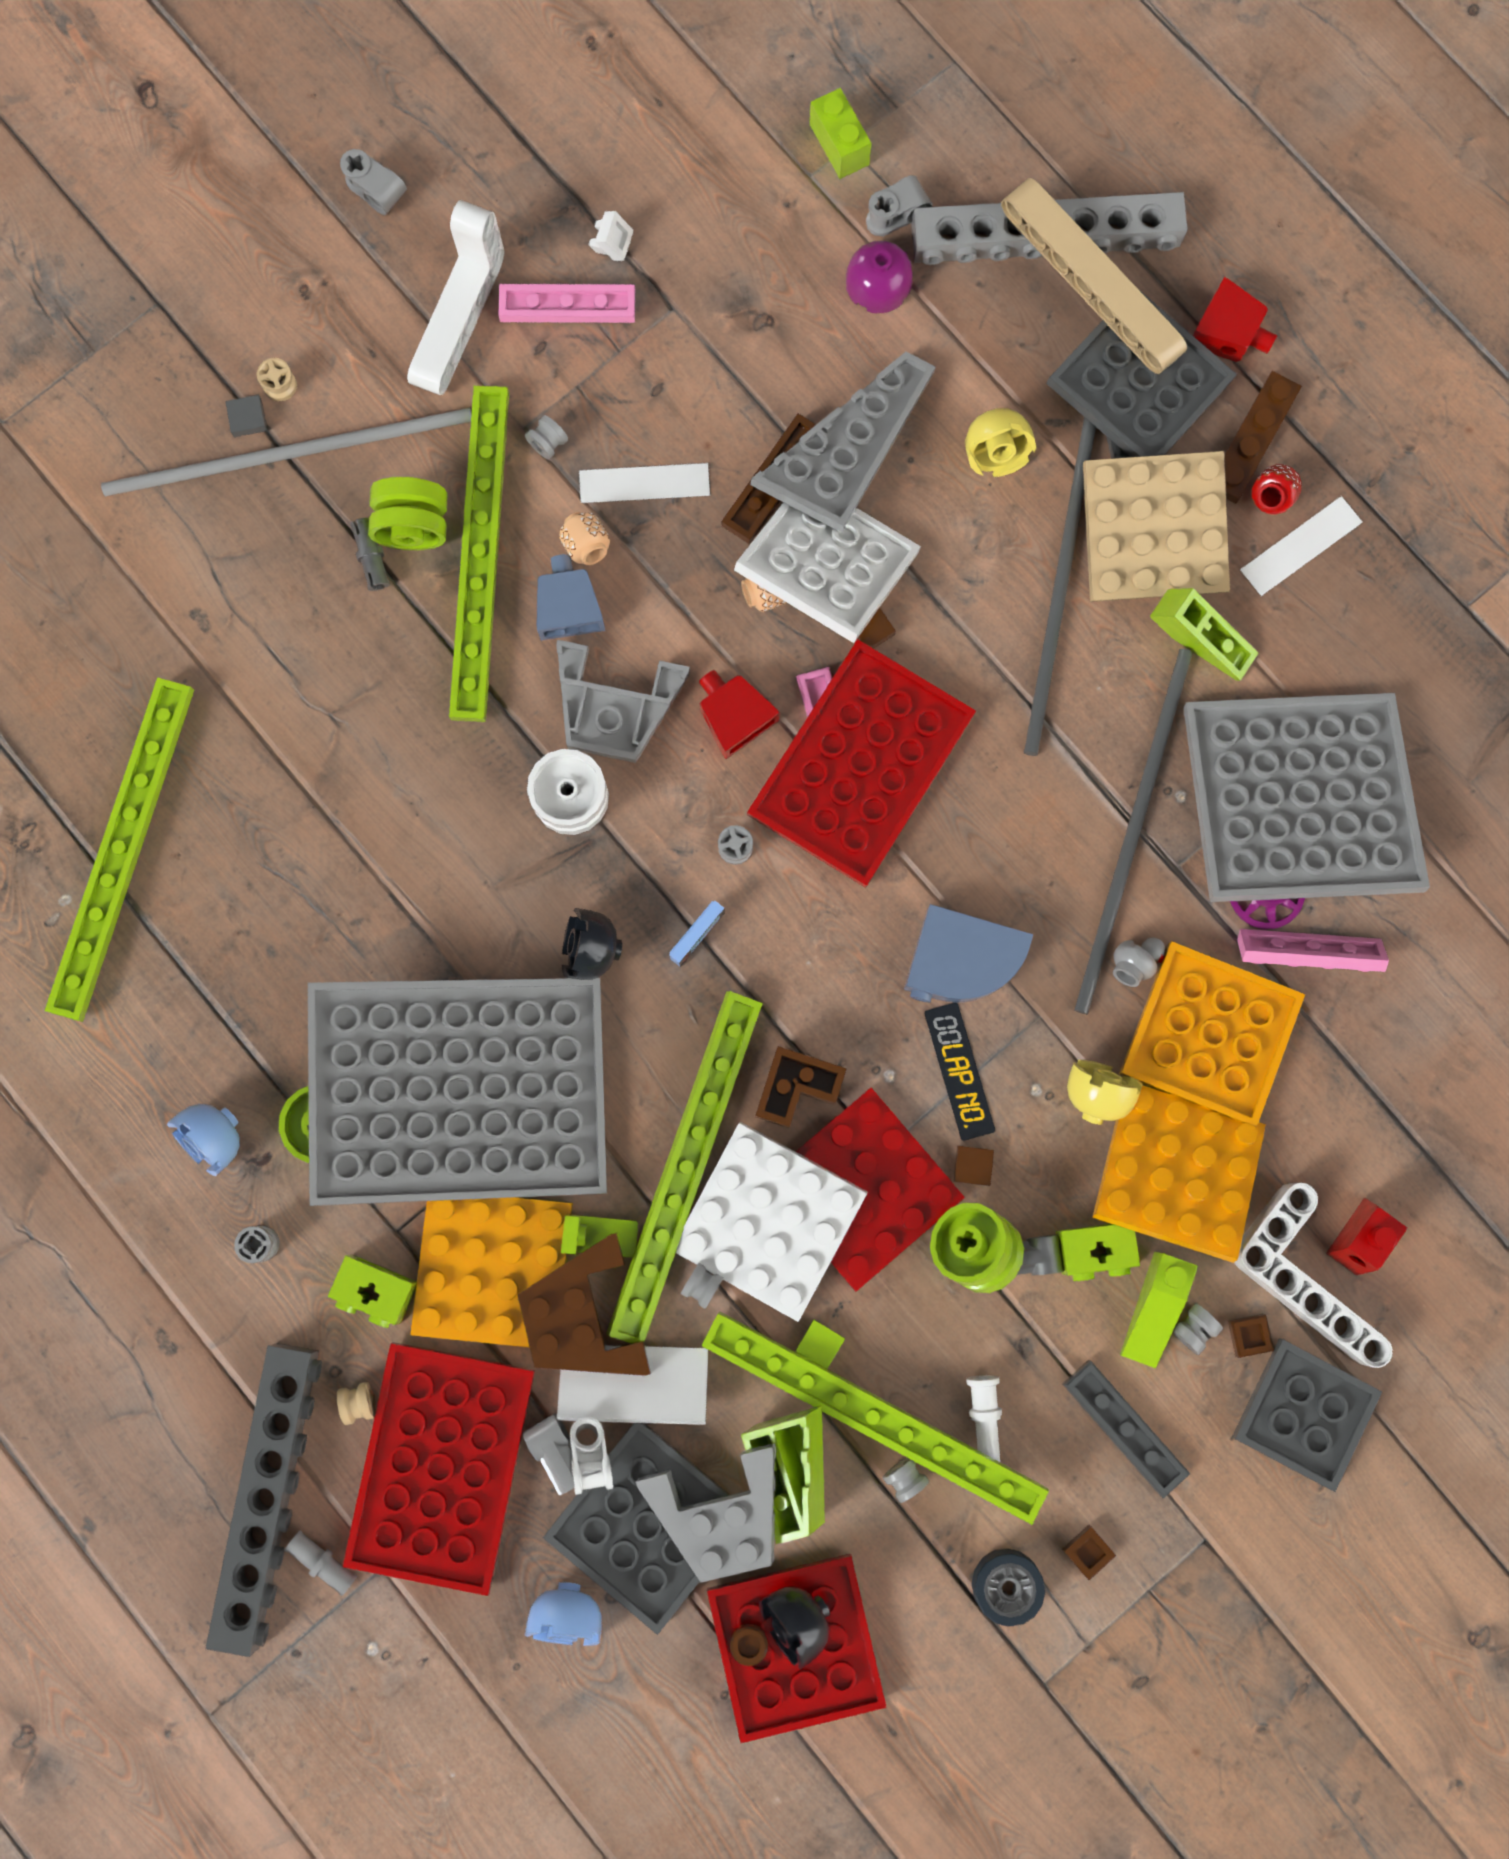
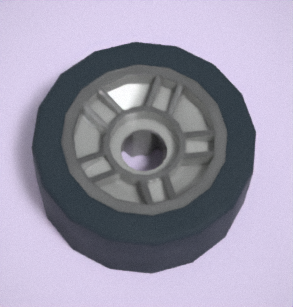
M1008 1548L994 1550L984 1556L974 1569L972 1579L974 1598L983 1614L994 1623L1008 1627L1023 1625L1034 1618L1043 1606L1045 1596L1043 1576L1035 1563L1022 1552ZM1006 1581L1015 1583L1012 1588L1013 1594L1011 1595L1002 1591V1585Z

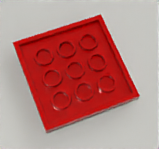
M872 1087L796 1151L798 1154L868 1192L831 1261L832 1265L855 1292L931 1228L950 1208L955 1207L965 1198Z
M851 1553L707 1588L740 1744L887 1708ZM783 1587L805 1589L813 1598L819 1595L830 1611V1616L826 1618L829 1626L828 1642L822 1653L802 1669L798 1668V1663L796 1665L790 1663L782 1653L770 1633L774 1630L771 1617L764 1621L759 1608V1601ZM743 1624H755L762 1628L767 1636V1654L756 1665H742L734 1659L731 1653L730 1641L732 1634Z

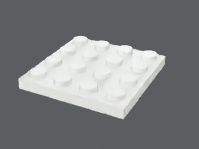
M783 502L738 559L734 571L854 643L915 559L921 546L856 508L841 533Z
M740 1122L684 1225L676 1253L696 1265L698 1263L704 1265L707 1271L714 1275L722 1276L723 1280L799 1322L868 1192Z

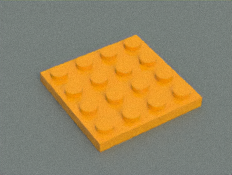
M1171 941L1166 948L1165 958L1160 964L1119 1074L1138 1079L1145 1085L1257 1127L1305 994Z
M1142 1086L1132 1111L1124 1118L1118 1119L1115 1122L1092 1218L1234 1263L1239 1257L1266 1124L1258 1122L1257 1127L1250 1123L1240 1122L1175 1095Z
M516 1197L427 1201L410 1335L529 1347L517 1295L566 1264L567 1254L561 1253L564 1219L566 1214L572 1215L573 1203Z

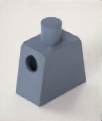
M567 554L553 556L551 558L553 574L538 577L536 626L541 641L606 631L587 570H573L572 560Z

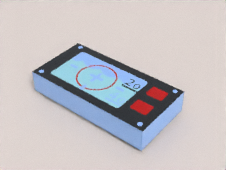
M712 901L669 952L670 959L679 967L683 965L725 914L724 907L716 901Z

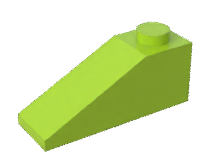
M1194 588L1168 589L1150 615V618L1172 639L1236 681H1241L1258 655V652Z
M1153 1253L1120 1356L1156 1369L1188 1299L1198 1268L1197 1265L1165 1253Z

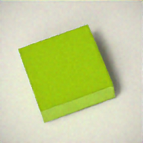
M813 1319L795 1352L828 1369L845 1338Z

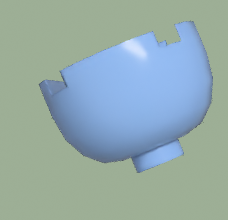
M208 1104L192 1105L179 1112L167 1123L168 1127L177 1128L172 1135L195 1162L199 1164L204 1159L211 1165L206 1171L213 1176L218 1175L236 1157L240 1147V1137L235 1129L239 1122L225 1107L219 1111Z
M560 1582L558 1583L557 1590L545 1591L537 1597L531 1606L527 1618L525 1636L533 1635L535 1640L572 1645L578 1638H584L583 1646L598 1645L602 1629L599 1606L590 1595L580 1592L581 1585Z

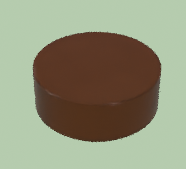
M743 1624L733 1632L730 1649L734 1659L746 1666L756 1665L764 1659L768 1650V1640L762 1628L755 1624Z

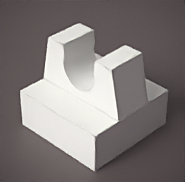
M605 211L603 219L596 221L595 228L598 230L596 239H590L589 246L596 253L608 255L613 261H623L634 230L616 211Z

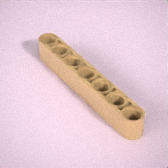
M1028 178L1002 200L1001 207L1006 217L1147 368L1156 374H1160L1187 351L1186 342L1181 334L1037 181Z

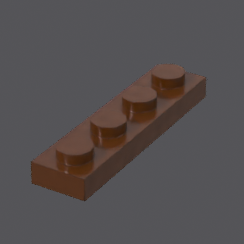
M1273 370L1224 455L1226 499L1235 504L1241 498L1302 388L1301 385Z
M798 413L754 475L759 471L763 472L773 464L774 459L782 452L786 453L795 446L800 438L816 424ZM751 480L721 521L723 528L749 545L780 502V500L751 486Z

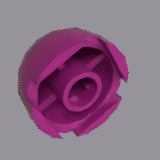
M872 241L861 246L852 255L846 270V290L851 301L856 305L858 302L861 306L866 307V311L871 313H888L903 304L904 299L912 288V264L907 254L896 244L887 241Z

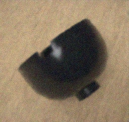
M575 908L573 911L577 917H569L564 934L562 954L568 955V965L562 964V972L566 978L593 980L605 974L610 969L613 960L618 961L620 959L622 940L617 939L616 929L611 920L605 915L592 910Z
M783 1587L759 1601L761 1615L764 1621L771 1617L774 1630L770 1633L790 1663L793 1665L798 1663V1668L802 1669L822 1653L828 1642L829 1626L826 1618L830 1616V1611L819 1595L813 1598L805 1589Z

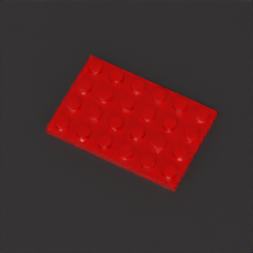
M857 639L748 809L747 816L866 888L972 720L976 710Z
M395 1342L390 1343L343 1562L344 1568L489 1596L535 1370Z

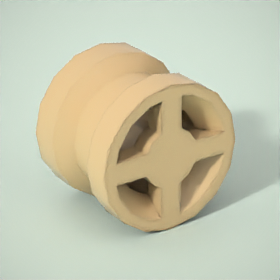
M269 358L258 367L257 379L269 398L275 401H286L295 394L297 380L285 361L278 358Z
M369 1382L360 1383L356 1389L352 1390L346 1387L338 1389L337 1405L344 1425L354 1424L356 1419L362 1417L366 1420L375 1418L376 1403Z

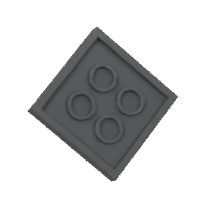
M1279 1338L1232 1438L1336 1492L1382 1391Z

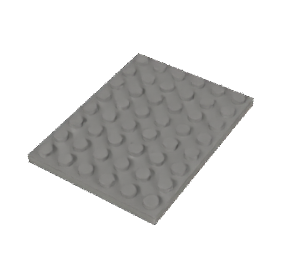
M565 978L308 983L310 1206L607 1193L600 978L593 980Z

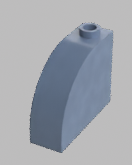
M930 904L924 917L904 990L911 992V998L930 1003L932 998L954 1003L982 999L999 990L1018 972L1027 957L1033 934Z

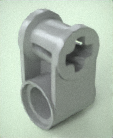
M360 149L348 150L340 159V167L345 175L348 188L382 215H387L407 190L405 183L397 174L383 167Z
M916 176L904 177L897 183L877 191L871 196L866 226L872 234L876 236L889 235L891 232L912 223L914 208L933 207L932 202Z

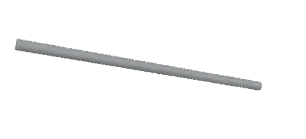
M471 408L108 481L101 483V488L106 497L471 422L472 411Z

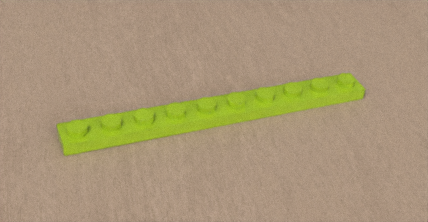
M476 385L473 387L449 710L451 721L486 722L509 406L508 387Z
M157 677L50 992L45 1012L80 1022L84 1021L194 693V689L190 686Z
M726 991L606 1332L610 1337L631 1344L645 1341L682 1236L684 1225L689 1216L763 1004L761 1002L732 991Z
M722 1312L717 1314L701 1345L813 1407L822 1405V1412L1031 1525L1049 1493V1488Z

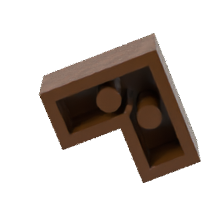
M777 1046L755 1118L790 1128L800 1094L835 1105L847 1068Z

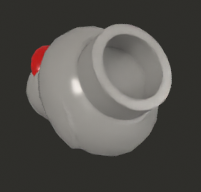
M1154 937L1146 939L1141 947L1135 945L1133 940L1122 942L1114 952V962L1116 964L1113 970L1114 977L1119 982L1130 987L1138 986L1141 980L1150 979L1156 973L1157 963L1161 964L1165 958L1166 949L1164 943Z

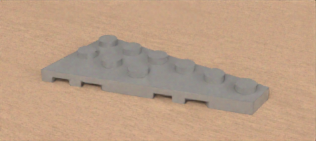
M904 352L882 370L873 382L863 390L859 389L854 393L851 400L841 408L837 407L804 434L795 446L786 453L782 452L774 459L773 464L763 472L759 471L751 478L750 485L842 533L932 378L936 367L908 352Z

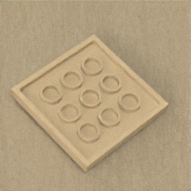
M1224 451L1086 460L1083 462L1090 602L1163 597L1168 589L1194 588L1199 594L1230 592Z

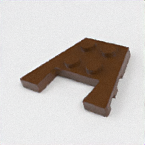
M617 1233L610 1234L517 1295L534 1368L640 1376L651 1374L644 1341L606 1350L588 1275L625 1265Z

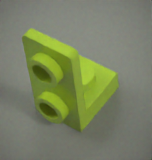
M566 1214L561 1253H583L610 1234L617 1233L623 1257H633L636 1250L638 1222Z

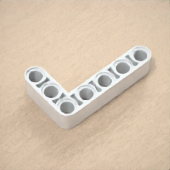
M459 200L456 203L450 220V229L459 257L412 359L407 377L409 384L440 396L448 388L504 258V247L494 212L463 200Z
M1288 1183L1283 1185L1243 1235L1239 1257L1234 1262L1235 1265L1355 1362L1373 1368L1387 1365L1392 1358L1393 1352L1391 1343L1387 1338L1281 1255L1318 1205V1196L1312 1186L1306 1183ZM1295 1189L1299 1190L1303 1196L1302 1206L1298 1209L1294 1208L1290 1202V1196ZM1273 1218H1277L1282 1226L1280 1235L1275 1238L1272 1237L1268 1230L1269 1222ZM1253 1246L1260 1253V1260L1255 1266H1251L1246 1259L1247 1251ZM1281 1270H1285L1289 1276V1283L1284 1289H1280L1276 1284V1275ZM1311 1293H1314L1318 1299V1306L1313 1312H1309L1305 1306V1300ZM1343 1316L1347 1322V1329L1344 1334L1338 1336L1334 1329L1335 1322L1339 1317ZM1373 1340L1376 1345V1353L1372 1358L1367 1359L1364 1347L1367 1342Z

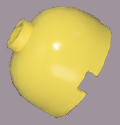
M1008 408L993 409L978 416L971 423L965 439L970 467L980 475H983L982 471H994L993 477L1014 473L1029 462L1028 455L1032 450L1034 453L1036 450L1035 438L1028 421L1017 411Z
M1078 1060L1077 1063H1073L1067 1090L1069 1099L1075 1108L1083 1112L1082 1118L1088 1122L1102 1125L1104 1120L1115 1121L1127 1116L1134 1108L1143 1084L1138 1079L1123 1075L1121 1077L1111 1072L1113 1067L1088 1060Z

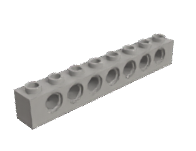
M1184 192L1055 200L1078 226L1088 230L1085 233L1104 253L1121 250L1127 253H1135L1142 249L1158 248L1161 251L1172 250L1181 246L1188 230ZM1001 203L914 208L911 224L914 263L935 265L942 261L957 260L960 263H969L975 259L990 258L994 261H1002L1009 257L1024 256L1027 259H1035L1042 256L1006 217ZM1143 223H1151L1154 227H1147ZM1110 224H1115L1119 226L1121 229H1114L1110 226ZM1015 230L1021 235L1015 236L1009 233V231ZM982 232L985 233L988 237L981 238L978 237L975 233ZM948 234L953 236L954 239L947 240L942 235Z

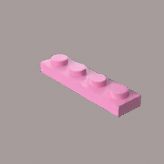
M499 284L500 322L635 323V285Z
M1240 929L1237 939L1242 961L1254 964L1267 963L1292 967L1310 966L1325 969L1338 968L1363 972H1385L1389 962L1382 939Z

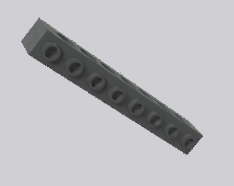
M281 1343L267 1346L205 1647L207 1650L250 1657L260 1646L263 1647L267 1640L269 1623H265L267 1608H272L275 1601L277 1585L272 1584L275 1570L280 1569L284 1557V1547H280L282 1533L288 1531L292 1518V1509H287L290 1494H295L298 1487L300 1473L295 1471L297 1459L303 1456L307 1443V1435L303 1434L305 1419L309 1420L311 1418L315 1399L310 1397L313 1382L317 1383L322 1369V1361L318 1360L319 1350ZM286 1376L293 1377L297 1383V1391L294 1395L287 1394L283 1389L282 1383ZM278 1413L286 1415L289 1419L290 1426L287 1432L278 1430L275 1425V1418ZM270 1451H276L280 1454L282 1458L280 1469H274L269 1465L267 1457ZM262 1488L269 1489L273 1493V1506H266L261 1502L260 1491ZM254 1526L261 1527L266 1532L267 1540L265 1544L257 1543L252 1536ZM246 1564L257 1568L259 1572L258 1581H250L246 1577L244 1571ZM238 1603L248 1605L251 1610L250 1619H243L238 1615Z

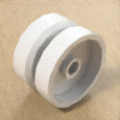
M560 749L547 753L534 765L528 776L527 793L532 808L546 827L559 834L576 835L589 831L601 821L608 808L609 791L601 768L590 756L578 750ZM573 788V793L566 796L567 789Z

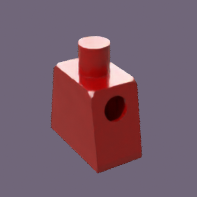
M1224 277L1199 322L1193 337L1214 355L1239 362L1249 346L1268 354L1278 335L1260 327L1268 312L1267 306L1230 279Z
M712 670L699 680V684L709 695L699 703L700 711L725 759H728L779 722V711L742 676L737 675L725 683L717 671Z
M1364 1198L1326 1254L1354 1275L1378 1271L1405 1234L1407 1227L1382 1208Z

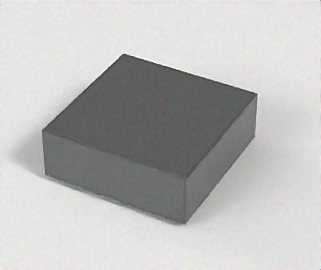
M259 395L225 401L230 430L234 438L268 431L263 403Z

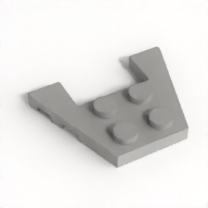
M557 640L556 646L567 748L636 763L688 679L690 667L659 661L651 695L582 681L589 653L588 646Z
M775 1443L745 1450L740 1454L750 1488L749 1491L682 1507L671 1470L643 1476L636 1481L639 1491L700 1582L768 1567L774 1562Z

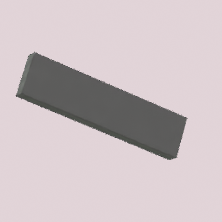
M1091 1360L1086 1361L1062 1383L1163 1499L1190 1475L1188 1470Z

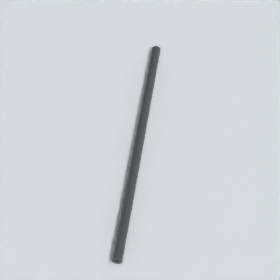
M1085 417L1024 754L1030 756L1038 755L1084 498L1083 462L1091 459L1096 426Z
M1179 649L1080 988L1074 1011L1088 1015L1188 672L1193 652L1187 649Z

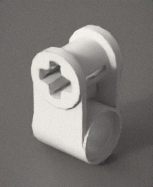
M582 1417L573 1423L570 1431L573 1460L571 1465L575 1495L581 1494L582 1490L603 1486L607 1490L613 1489L610 1460L606 1451L602 1424L593 1417ZM590 1429L596 1433L598 1438L591 1445H582L577 1441L578 1433L581 1430Z

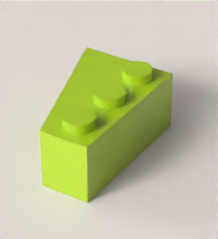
M822 1405L758 1423L741 1434L745 1450L773 1443L776 1446L774 1476H776L774 1491V1539L776 1544L810 1536L825 1523Z

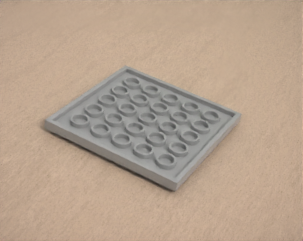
M1395 693L1186 702L1183 709L1210 902L1425 893L1430 888Z

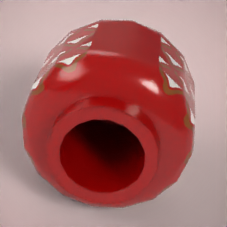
M1275 464L1267 467L1258 476L1252 487L1254 504L1260 511L1270 515H1278L1288 511L1297 501L1302 491L1301 478L1294 468L1285 464Z

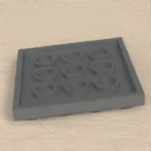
M1143 292L1141 293L1184 338L1187 345L1186 352L1162 373L1156 374L1147 368L1106 322L1102 320L1046 382L1048 386L1130 457L1166 455L1237 375Z
M633 1423L609 1453L613 1489L607 1490L603 1486L582 1490V1493L574 1497L543 1538L658 1635L700 1581L639 1491L636 1481L643 1476L671 1470L682 1507L729 1496L730 1494L645 1423Z

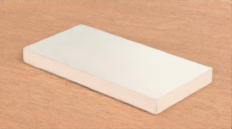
M605 1345L606 1350H609V1349H612V1348H616V1347H620V1346ZM645 1346L651 1374L646 1376L560 1370L557 1419L558 1421H577L582 1417H593L599 1422L706 1425L708 1349Z

